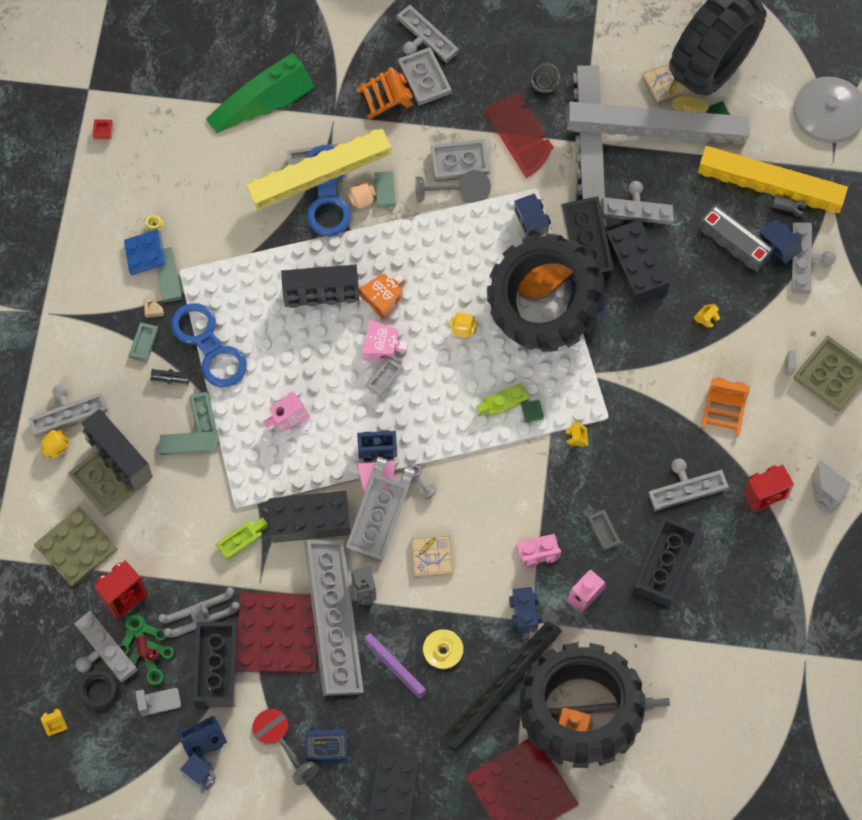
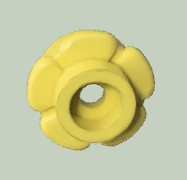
M157 215L149 216L145 222L146 229L149 232L156 229L160 231L161 227H163V220Z

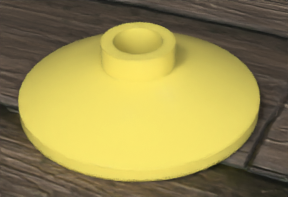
M681 96L674 99L672 103L673 108L677 111L705 113L709 107L706 101L693 96Z
M450 630L434 631L424 642V657L435 668H451L460 661L463 655L462 641L457 634ZM445 648L447 652L441 654L439 650Z

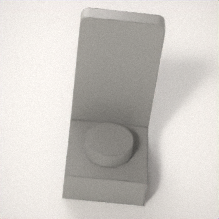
M178 688L145 694L144 690L135 691L141 716L181 708Z

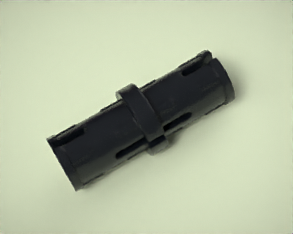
M152 369L150 380L167 382V384L181 383L189 385L190 373L175 372L173 369L168 371Z

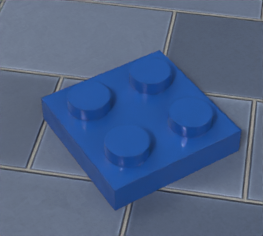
M158 229L124 240L128 270L131 275L166 265L161 232Z

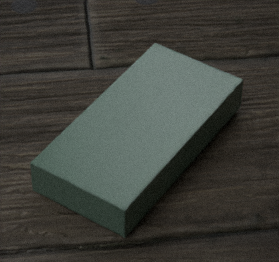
M393 171L374 172L377 208L396 207Z
M140 322L129 358L148 362L159 331L158 326Z

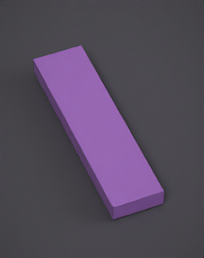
M369 633L365 637V644L419 699L426 695V689Z

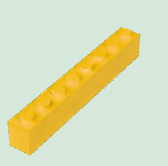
M709 146L705 147L698 173L705 177H714L723 182L735 183L740 187L755 189L757 192L793 200L795 203L804 202L812 208L824 209L829 213H840L848 189L844 185Z

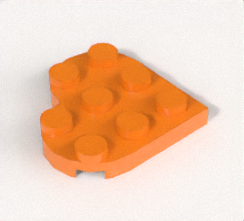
M560 264L541 265L524 277L518 288V293L527 300H542L562 285L567 278L569 279L573 276L574 273L570 268Z

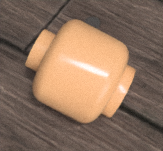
M366 182L352 186L350 193H348L353 207L356 206L358 209L373 204V196L376 195L373 186H368Z

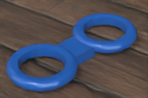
M317 146L310 150L305 158H312L321 151L334 149V146ZM344 175L318 185V199L312 202L308 209L307 219L309 226L314 232L322 236L331 237L339 235L346 230L350 223V208L343 199L337 197L336 182L342 179ZM324 204H335L343 211V220L336 227L324 228L316 222L315 212Z
M189 303L181 306L174 313L171 320V329L174 336L186 344H197L205 355L202 361V373L210 384L217 387L236 385L243 379L247 371V361L243 353L232 346L221 345L213 334L216 328V318L207 306L200 303ZM197 311L207 317L208 326L202 334L189 336L180 330L179 322L186 313ZM229 354L238 360L239 369L233 377L219 379L211 374L210 363L218 355Z

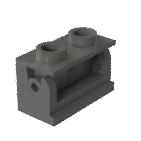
M370 566L351 570L352 585L356 589L357 605L372 604L377 600Z

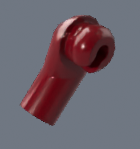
M146 636L136 637L138 655L147 661H155L159 654L158 651L147 647Z

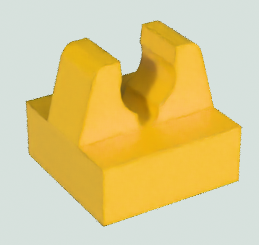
M715 304L704 305L693 318L697 323H702L707 328L713 327L714 325L710 320L711 318L714 321L720 319L717 312L719 309Z
M579 422L571 424V427L566 430V434L572 435V438L566 440V442L571 446H588L587 428Z
M55 709L53 713L48 715L44 713L43 717H41L48 736L67 729L62 713L58 709Z

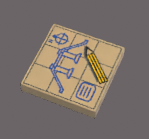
M669 63L642 73V78L657 105L690 92L688 88L674 79L670 72Z
M450 535L411 538L414 577L453 574Z

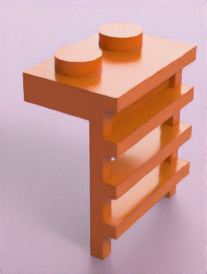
M392 67L388 68L389 71L385 73L381 72L375 79L371 78L370 82L362 83L361 87L356 89L358 93L363 91L371 110V114L367 115L369 120L398 103H401L406 108L413 106L411 100L413 98L412 93L405 85L407 83L406 78ZM379 81H382L390 101L386 105L377 84ZM371 86H373L374 92L381 107L378 110H376V107L374 105V102L368 89Z
M712 378L701 428L705 429L706 424L736 430L735 436H739L750 386L742 382L733 383L723 378ZM710 403L740 409V413L712 408ZM708 413L737 419L738 424L709 418Z

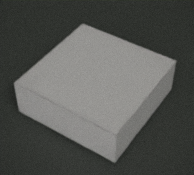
M789 350L785 358V374L793 376L796 369V351Z

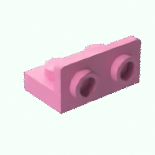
M555 534L516 542L522 567H535L540 562L545 561L546 563H552L561 556V550L558 548Z

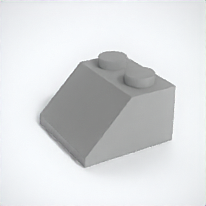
M821 460L817 463L811 476L815 502L821 510L831 514L845 498L852 484Z

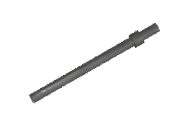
M645 698V710H653L654 707L670 706L669 698ZM617 703L548 709L551 716H556L562 708L572 709L585 714L619 710Z

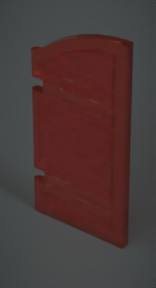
M517 92L483 108V111L521 172L527 178L543 166L554 147L549 139L545 141L542 139L546 136L545 132L529 108L523 109L526 102L520 93Z

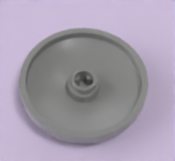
M836 77L816 78L806 83L798 92L794 102L795 120L805 134L817 141L839 143L849 140L862 128V94L853 84Z

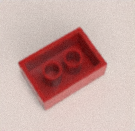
M126 560L114 565L112 571L106 576H101L94 585L103 605L117 620L148 595L141 577Z

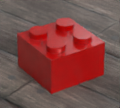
M783 464L778 467L773 465L762 474L755 473L748 478L749 480L743 494L753 513L788 498L794 483Z

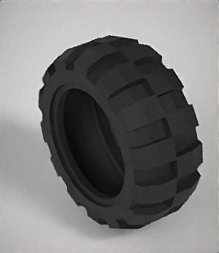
M707 0L686 26L672 52L669 68L674 79L693 93L708 96L720 89L748 56L764 27L767 13L761 1Z
M547 233L545 237H538L535 234L523 238L522 244L514 247L512 244L502 253L504 259L500 264H494L489 275L492 279L491 285L487 287V302L491 306L490 314L503 333L519 346L529 350L540 349L542 352L557 351L558 347L564 345L569 348L581 341L579 337L584 332H591L598 322L596 320L598 312L603 311L605 302L603 287L605 283L602 272L599 270L593 257L573 239L567 240L562 235ZM545 264H560L570 268L576 279V293L570 307L561 316L548 322L536 323L523 319L518 311L516 299L518 288L524 277L533 269Z
M578 642L564 644L562 651L556 652L554 649H551L539 657V664L531 666L524 677L523 689L520 690L522 726L527 730L528 739L539 751L542 749L546 751L547 758L559 764H563L565 760L573 762V768H589V763L598 762L599 766L615 761V756L618 753H626L635 743L637 733L641 732L645 713V694L642 692V681L635 669L627 667L628 661L615 651L611 655L604 652L605 646L590 643L588 648L579 647ZM587 679L606 687L616 699L619 710L608 724L599 729L575 731L559 724L551 716L547 709L546 701L551 692L559 685L570 680Z

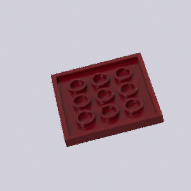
M240 593L237 672L316 674L317 642L311 595Z
M529 739L466 775L467 781L491 820H556L579 805L552 760L547 758V752L543 749L541 751L537 750Z

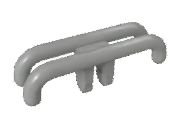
M227 588L226 592L173 614H160L158 619L162 623H171L189 615L193 619V622L172 630L166 628L164 635L169 638L177 637L195 630L196 622H216L233 615L239 610L238 602H233L229 608L209 615L207 608L227 601L233 596L234 590Z

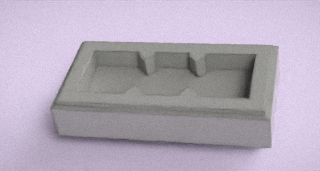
M388 358L367 382L365 388L381 398L401 375L404 368Z

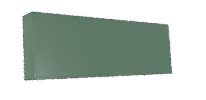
M172 247L164 248L166 265L157 267L164 303L182 299Z
M208 391L190 395L197 432H217ZM217 433V446H220L219 437Z
M216 431L160 435V455L217 452Z

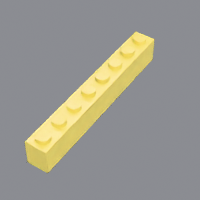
M383 129L372 130L363 137H355L351 142L338 144L334 149L321 151L317 156L305 158L300 163L284 167L281 171L271 172L264 178L252 180L247 184L248 193L256 210H260L392 155L391 145Z

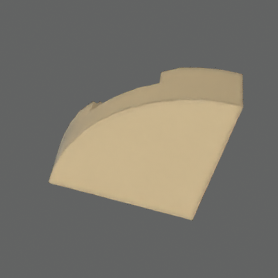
M148 298L143 299L146 318L164 316L163 309L157 302Z

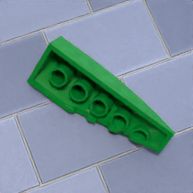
M291 53L241 87L206 118V121L218 133L237 126L238 123L245 120L250 121L256 116L267 115L272 110L286 108L315 89V86L304 65L294 53Z

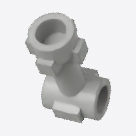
M410 466L409 468L415 470L412 481H416L423 490L421 495L426 497V499L432 498L436 494L434 485L429 486L421 475L422 469L420 466Z

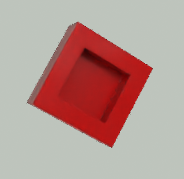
M94 119L93 139H112L113 121Z

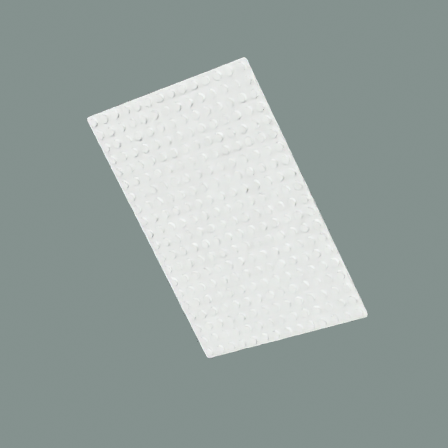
M538 189L525 190L346 231L331 237H320L180 270L187 304L200 303L207 306L216 318V328L213 332L222 346L237 348L243 353L247 361V371L243 379L236 385L217 387L205 379L233 502L237 509L268 502V498L293 496L360 480L357 464L375 463L377 458H374L372 461L359 459L357 433L382 432L386 430L396 431L397 457L387 460V462L395 461L394 471L412 465L418 466L567 430L571 427V424L577 422L584 426L608 419V412L583 334L579 337L581 341L569 348L564 345L558 347L559 349L553 352H542L540 349L529 350L508 338L496 325L490 314L491 306L487 302V287L492 282L489 275L495 263H501L504 259L502 253L512 244L514 247H517L523 243L522 239L526 238L525 232L513 209L514 201L534 193L537 199H541ZM547 233L540 235L538 237H545ZM357 264L359 288L383 273L391 279L400 274L406 281L400 286L403 290L402 299L384 320L360 297V294V301L351 304L341 302L335 305L318 304L314 307L307 305L297 308L285 307L281 270ZM565 282L542 300H527L520 296L517 291V308L521 317L531 322L542 323L561 316L565 312L563 308ZM197 311L189 312L194 336L202 334L208 326L207 317ZM457 312L474 315L475 320L478 321L474 336L471 335L469 338H463L453 335L452 328L449 327L451 316L455 317ZM370 320L399 330L398 340L408 342L407 353L396 351L393 360L402 366L404 371L381 398L365 388L367 382L385 362L363 360L362 351ZM197 346L198 353H199V357H200V361H201V366H202V361H203L205 355L202 353V351L200 350V348ZM229 354L218 355L210 363L211 374L219 379L233 377L239 369L238 360ZM521 382L530 398L529 401L540 399L544 415L543 420L525 423L521 405L496 416H490L487 413L479 417L476 406L484 403L483 399ZM294 391L310 415V418L286 431H282L279 426L268 431L263 421L272 416L269 408Z

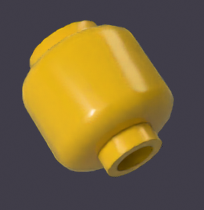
M457 312L455 317L451 316L449 327L452 328L453 335L469 338L471 335L474 336L478 321L475 320V316L472 314Z
M51 430L41 439L42 448L40 450L47 458L50 456L59 458L69 449L68 443L70 440L61 430Z

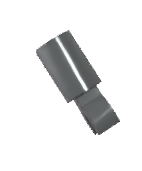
M776 195L772 208L788 213L792 212L796 217H802L803 212L799 211L798 208L805 209L806 204L804 202L795 203L793 200Z

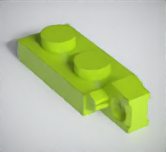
M520 382L483 399L484 403L477 405L476 411L479 417L487 413L490 416H496L521 405V403L528 402L530 398Z
M261 518L256 523L253 521L248 523L247 521L215 545L228 561L257 541L263 535L261 532L269 526L264 518Z

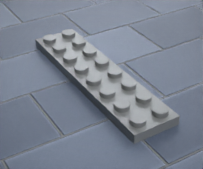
M306 540L304 547L323 696L361 695L364 691L344 541Z

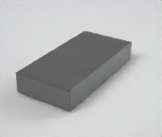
M605 509L587 516V521L603 553L621 546V541Z

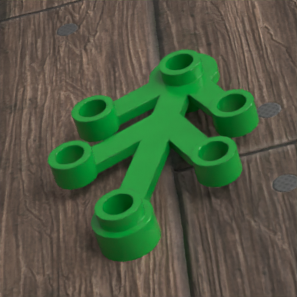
M135 614L129 616L125 622L127 633L119 647L127 648L125 654L128 656L130 653L129 645L134 636H144V632L155 636L158 642L166 641L167 636L164 635L163 638H158V634L164 633V629H156L145 624L144 618ZM138 622L139 626L137 628H133V623ZM146 640L147 647L153 650L156 649L165 660H171L174 657V651L171 647H163ZM137 644L130 657V661L135 667L140 657L137 651ZM168 650L172 652L170 656L164 655ZM145 660L149 671L147 674L149 684L154 687L160 686L164 681L162 672L156 669L154 661ZM154 676H159L157 682L152 681Z

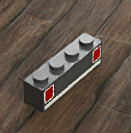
M717 205L701 220L699 227L701 231L715 239L718 245L728 249L734 257L744 261L750 269L758 272L771 258L774 248Z

